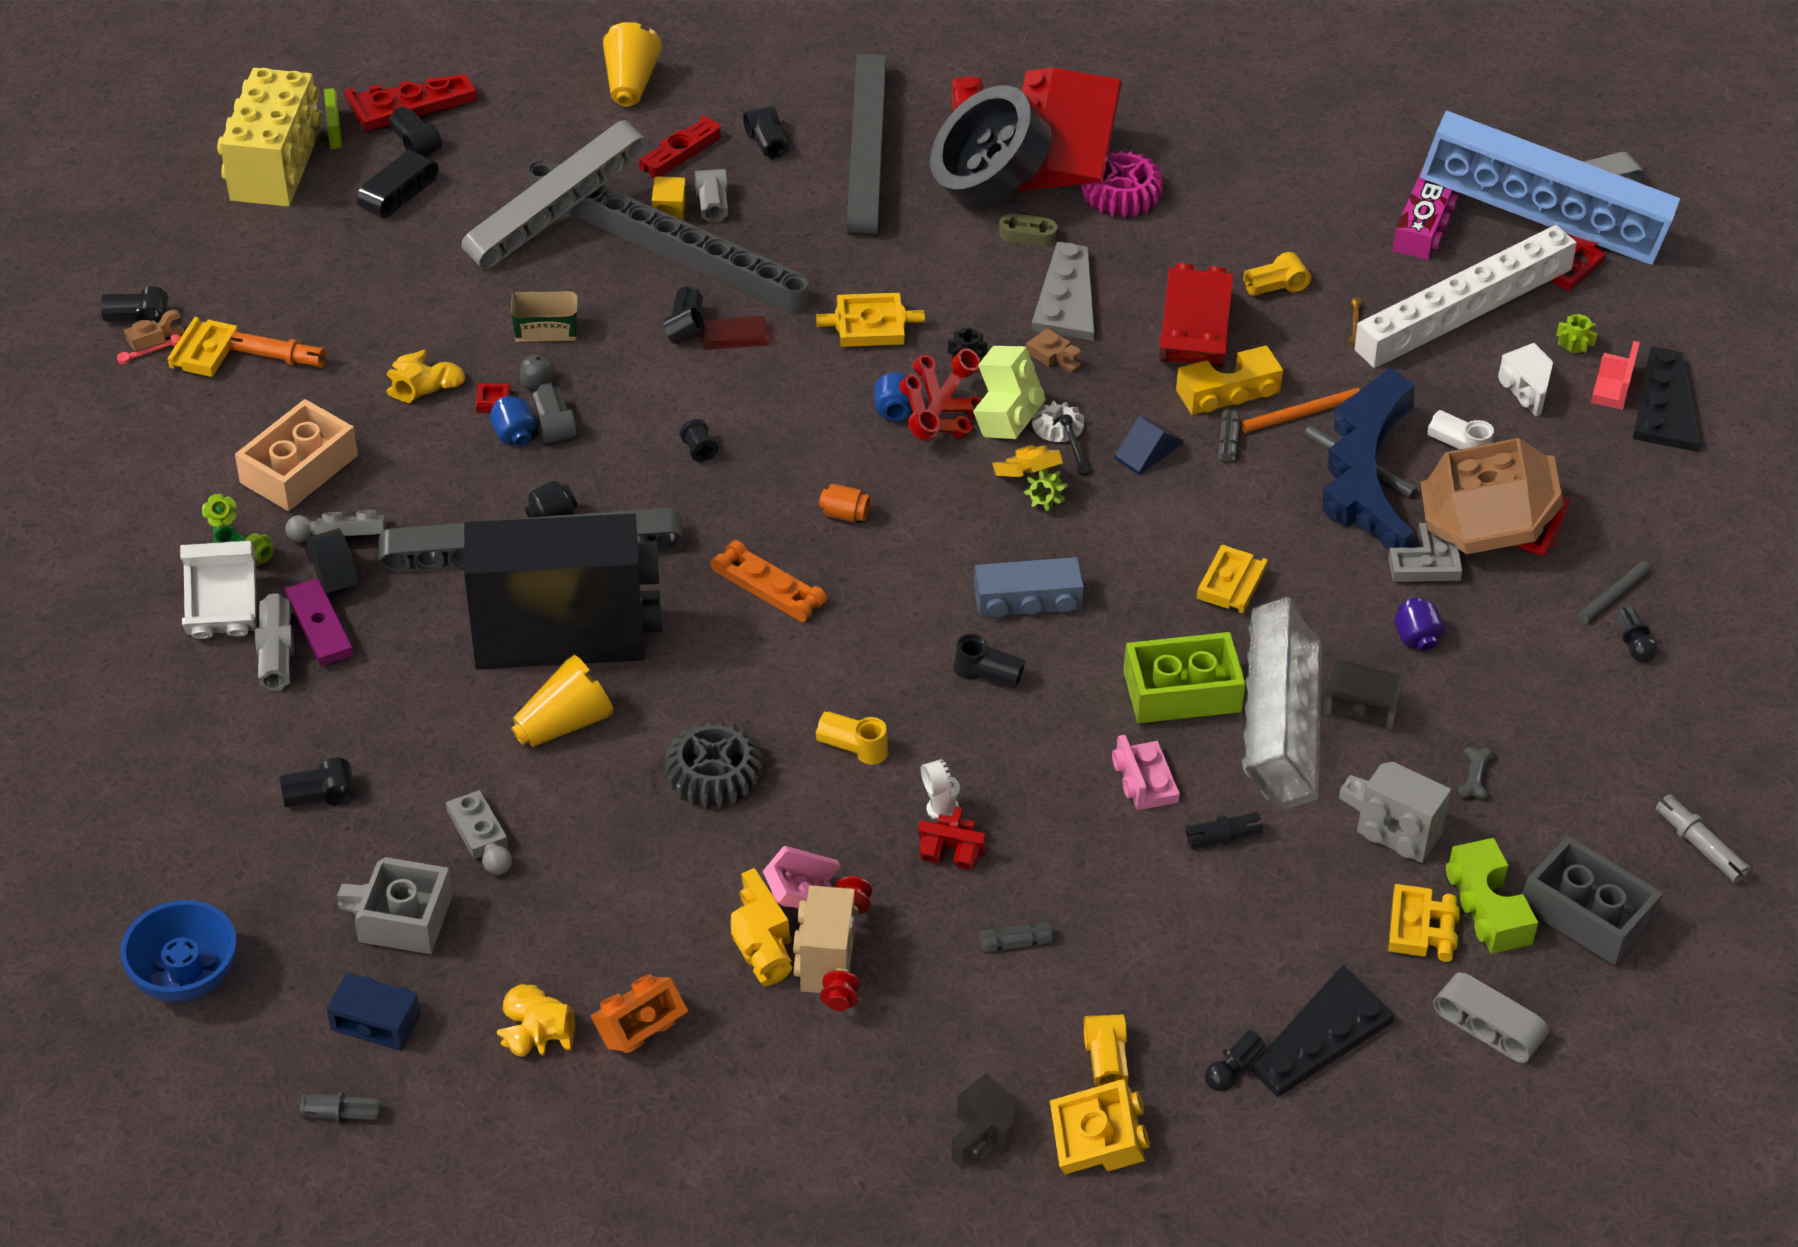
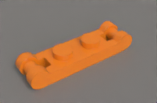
M733 540L726 547L724 554L719 553L710 561V565L716 573L800 622H805L812 616L814 608L819 609L828 600L826 593L820 587H810L749 552L743 543L738 540ZM735 561L740 564L738 567L733 565Z

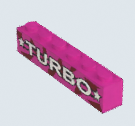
M1420 172L1396 227L1392 251L1428 260L1432 250H1438L1443 235V232L1440 231L1446 232L1451 216L1448 212L1454 213L1458 201V195L1456 194L1461 195L1462 193L1420 178Z

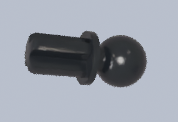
M1631 606L1627 608L1622 607L1619 609L1616 619L1623 631L1622 639L1624 643L1629 644L1630 655L1639 662L1650 661L1657 653L1656 641L1649 636L1650 630L1646 624H1642L1635 608Z
M1248 1030L1229 1051L1227 1049L1222 1051L1223 1055L1227 1058L1225 1061H1216L1208 1066L1205 1071L1206 1084L1215 1091H1227L1232 1088L1236 1081L1235 1072L1238 1069L1244 1074L1248 1071L1246 1066L1265 1047L1264 1040L1256 1032Z

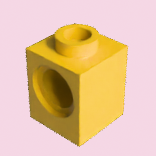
M654 177L652 207L684 221L686 207L685 178Z

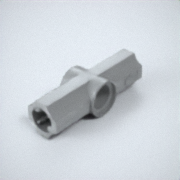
M268 594L264 600L260 601L259 628L255 629L256 653L259 659V684L269 691H280L290 684V657H294L291 604L289 599L282 597L280 594Z

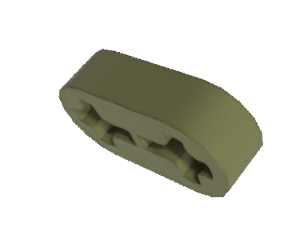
M1007 214L1001 217L999 221V235L1008 242L1049 246L1057 240V224L1049 218Z

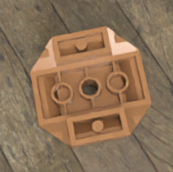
M1520 438L1445 452L1430 477L1420 482L1428 531L1445 541L1454 543L1455 547L1465 554L1535 542L1543 532V526L1552 520L1564 505L1555 457L1542 454Z

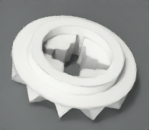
M1052 401L1050 406L1042 404L1032 418V427L1035 433L1045 440L1066 442L1070 441L1066 428L1061 425L1060 421L1054 425L1053 420L1064 414L1071 415L1073 418L1071 425L1075 437H1078L1084 429V415L1079 414L1078 407L1069 408L1067 401L1062 405Z

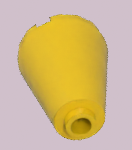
M623 22L609 28V33L604 35L603 49L611 98L620 106L629 107L640 101L661 54L662 43L661 38L651 28L648 32L641 29V24Z
M576 655L567 659L513 717L515 725L511 727V730L522 745L529 743L531 747L538 746L604 720L613 714V706L598 680L594 681L587 673L590 671L589 668Z

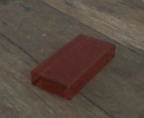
M764 316L704 320L705 332L702 333L704 350L767 345Z

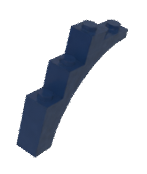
M1392 367L1334 409V431L1341 440L1329 448L1328 470L1336 479L1323 488L1322 506L1324 513L1329 519L1337 520L1345 527L1356 521L1363 531L1370 532L1379 539L1388 551L1390 548L1413 547L1414 530L1396 514L1385 498L1376 471L1377 456L1384 439L1397 421L1414 407L1415 385Z

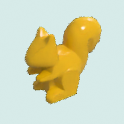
M426 350L406 354L399 357L392 364L397 370L390 369L387 372V376L392 380V386L387 389V395L410 404L423 395L438 391L441 387L444 389L457 388L465 381V373L461 367L452 362H439L432 367L427 366L425 363Z
M520 984L508 991L503 1001V1011L510 1019L522 1022V1024L497 1030V1035L503 1038L501 1041L502 1046L509 1048L513 1054L519 1057L526 1056L533 1046H537L539 1054L544 1055L549 1040H560L565 1050H572L575 1020L571 1006L563 1004L555 998L546 997L545 992L538 989L536 985Z

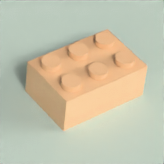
M306 399L235 453L240 483L287 511L293 509L358 456L354 427Z

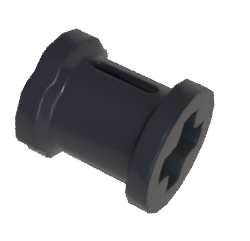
M693 419L681 427L679 436L682 442L690 447L689 453L694 461L700 463L711 460L718 452V443L715 439L710 438L705 421Z

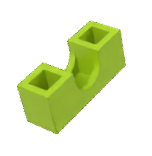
M1494 838L1452 847L1450 861L1446 864L1447 878L1450 884H1456L1460 892L1462 908L1465 913L1471 914L1475 922L1477 938L1480 942L1485 941L1491 954L1533 945L1538 921L1524 894L1504 897L1492 891L1503 888L1508 864Z

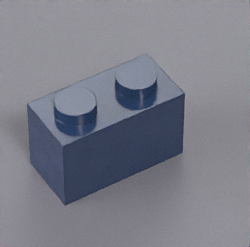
M349 973L345 974L326 1008L331 1031L402 1051L421 1016L417 993L405 987H394L377 982L367 976L359 977Z

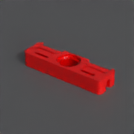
M700 116V121L686 130H678L659 142L660 146L644 157L641 156L639 158V169L643 172L649 171V176L653 178L662 177L721 138L720 124L707 116ZM678 145H683V146H686L687 148H684V149H675V148H673V147L678 146Z

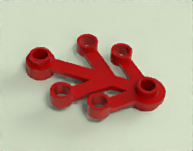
M963 348L952 358V371L941 388H939L934 370L935 361L931 356L922 354L913 362L914 371L923 377L930 402L926 409L920 392L922 383L916 375L908 374L900 381L899 388L905 396L909 397L913 414L908 419V426L915 437L922 441H931L938 435V432H946L961 439L971 432L972 424L964 416H958L955 420L939 419L938 416L940 412H964L968 417L976 418L973 411L982 399L980 397L950 398L962 379L970 377L979 369L980 358L976 352L969 348Z

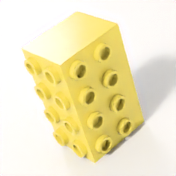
M253 68L248 80H244L242 94L240 98L235 100L233 115L228 117L226 131L223 137H219L217 145L218 154L222 155L223 159L222 178L226 179L230 201L290 206L319 135L322 123V112L317 110L319 91L318 87L314 86L312 73Z

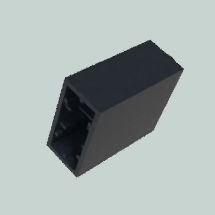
M636 513L464 522V577L475 669L562 665L573 655L579 657L585 664L644 660L643 633L662 632L660 590L641 591L640 585L659 584L657 541L638 542Z

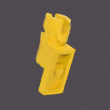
M753 868L741 874L743 890H740L739 893L744 906L731 914V936L745 957V961L749 965L754 966L753 972L764 987L782 981L792 971L793 967L790 964L792 960L785 948L786 944L791 943L787 917L756 869Z

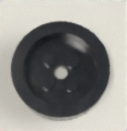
M998 85L984 89L959 105L939 130L930 156V167L933 177L965 207L986 209L997 206L1014 196L1012 191L1024 180L1029 183L1041 168L1051 143L1052 132L1050 122L1046 119L1041 109L1020 89L1009 85Z

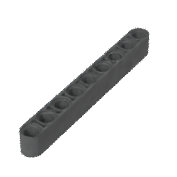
M856 54L847 234H878L886 54Z
M673 508L521 518L536 519L636 513L638 542L657 541L658 553L675 552L684 543L681 515ZM464 523L391 528L379 535V566L386 573L464 568Z

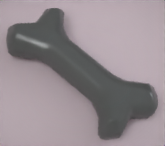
M1473 747L1464 748L1463 755L1469 759L1470 767L1467 781L1458 787L1457 794L1462 799L1470 797L1479 800L1487 799L1489 793L1483 788L1481 781L1484 767L1494 759V753L1490 748H1483L1481 750Z

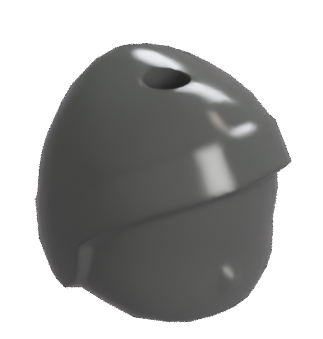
M537 354L526 357L520 365L521 385L532 390H538L540 385L552 383L555 372L553 363L546 357Z

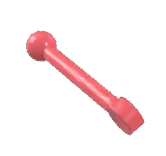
M173 334L165 343L137 352H121L117 355L118 363L125 365L137 357L171 345L176 346L181 336Z

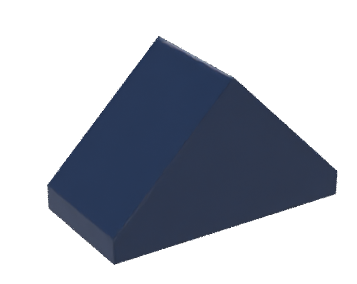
M1139 415L1116 452L1114 459L1137 475H1140L1182 445L1183 439L1161 424Z

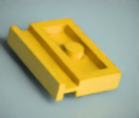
M194 317L168 357L169 368L174 369L175 366L182 367L183 371L213 377L230 351L229 341L237 340L232 338L231 334L234 331H238V326L213 320L201 322L199 317Z
M1034 445L1015 450L1016 456L1007 458L1006 462H994L992 464L996 476L1021 477L1024 476L1023 472H1037L1062 464L1063 461L1060 450H1047V446L1035 448Z
M1221 545L1197 590V599L1227 609L1232 606L1238 608L1239 613L1244 614L1267 569L1268 559L1263 558L1260 561L1254 559L1253 554Z

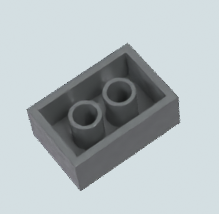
M1568 835L1526 879L1523 891L1536 918L1614 966L1617 965L1655 922L1663 892Z

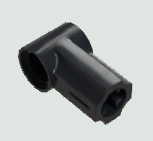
M404 106L394 109L393 114L389 117V126L403 140L406 151L413 150L421 155H425L442 147L440 134L434 124H425L411 109H407Z
M774 106L743 113L745 131L749 138H755L764 156H768L770 159L780 158L788 151V141L780 128L778 113Z
M155 286L142 289L140 294H103L101 299L103 321L138 322L142 320H155L158 323L162 315L167 311L169 296L162 288Z
M685 286L677 290L672 315L663 320L665 333L675 345L705 332V322L701 315L703 296L698 289H691Z
M966 634L961 636L957 642L954 671L963 679L972 680L983 677L1015 688L1021 679L1026 660L988 647L987 641L980 635Z
M340 757L325 760L320 764L319 769L281 775L279 777L285 807L322 800L332 806L348 804L354 799L356 793L351 765L349 761Z

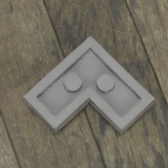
M1419 523L1417 534L1420 547L1390 548L1388 559L1393 582L1461 581L1462 566L1455 544L1429 532L1426 523Z

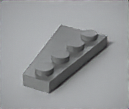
M1057 242L1032 320L1031 331L1042 332L1048 328L1060 336L1094 341L1087 246Z

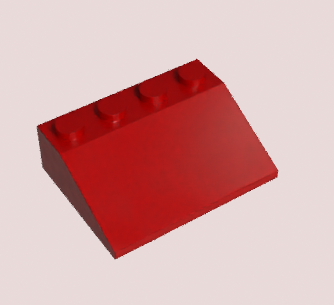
M1059 68L1026 71L1022 92L1044 113L1046 119L1050 122L1052 133L1049 151L1041 168L1029 183L1024 180L1017 187L1018 190L1025 191L1103 182L1122 87L1121 79Z

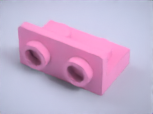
M1126 735L1118 736L1117 749L1112 751V761L1115 770L1122 771L1124 776V793L1127 798L1133 799L1136 809L1142 810L1178 803L1180 794L1158 741L1130 746Z

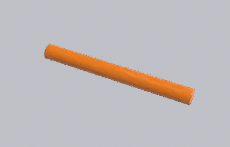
M1351 389L1241 421V429L1246 434L1336 408L1360 391V389Z

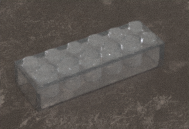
M1290 596L1252 609L1251 624L1248 627L1250 650L1247 652L1249 662V676L1246 678L1248 703L1245 704L1247 726L1243 734L1246 744L1245 757L1242 759L1244 772L1257 783L1263 796L1267 800L1270 799L1280 811L1317 800L1319 792L1322 638Z

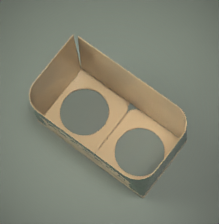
M514 292L515 305L512 294L511 316L515 342L576 341L577 295L574 292Z

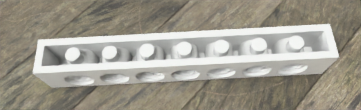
M1554 225L1358 322L1354 350L1374 368L1389 362L1572 270L1577 242L1560 227Z

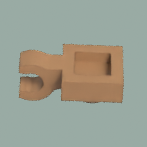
M169 310L162 315L158 323L155 320L138 321L132 327L124 329L126 340L135 352L165 343V338L171 337L173 334L180 336L184 334L185 331L181 325L170 327V323L175 319L181 318L177 310Z
M1048 328L1026 343L1029 355L1048 367L1057 363L1071 373L1081 367V364L1074 360L1081 355V350Z

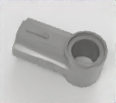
M726 169L695 171L696 197L700 199L702 219H706L709 223L721 222L724 218L728 217Z

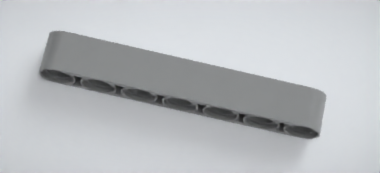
M622 120L617 122L471 230L462 240V249L482 269L486 270L498 264L639 159L647 150L648 140L628 121Z

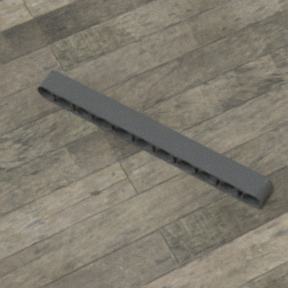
M537 160L530 163L527 169L529 187L559 165L547 160ZM604 185L566 212L787 313L800 314L809 307V280L805 275Z

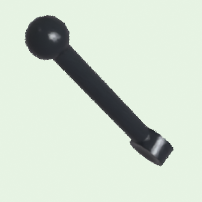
M1064 414L1060 418V423L1066 428L1078 463L1076 472L1078 475L1086 476L1089 474L1090 466L1084 462L1071 425L1073 418L1069 414Z

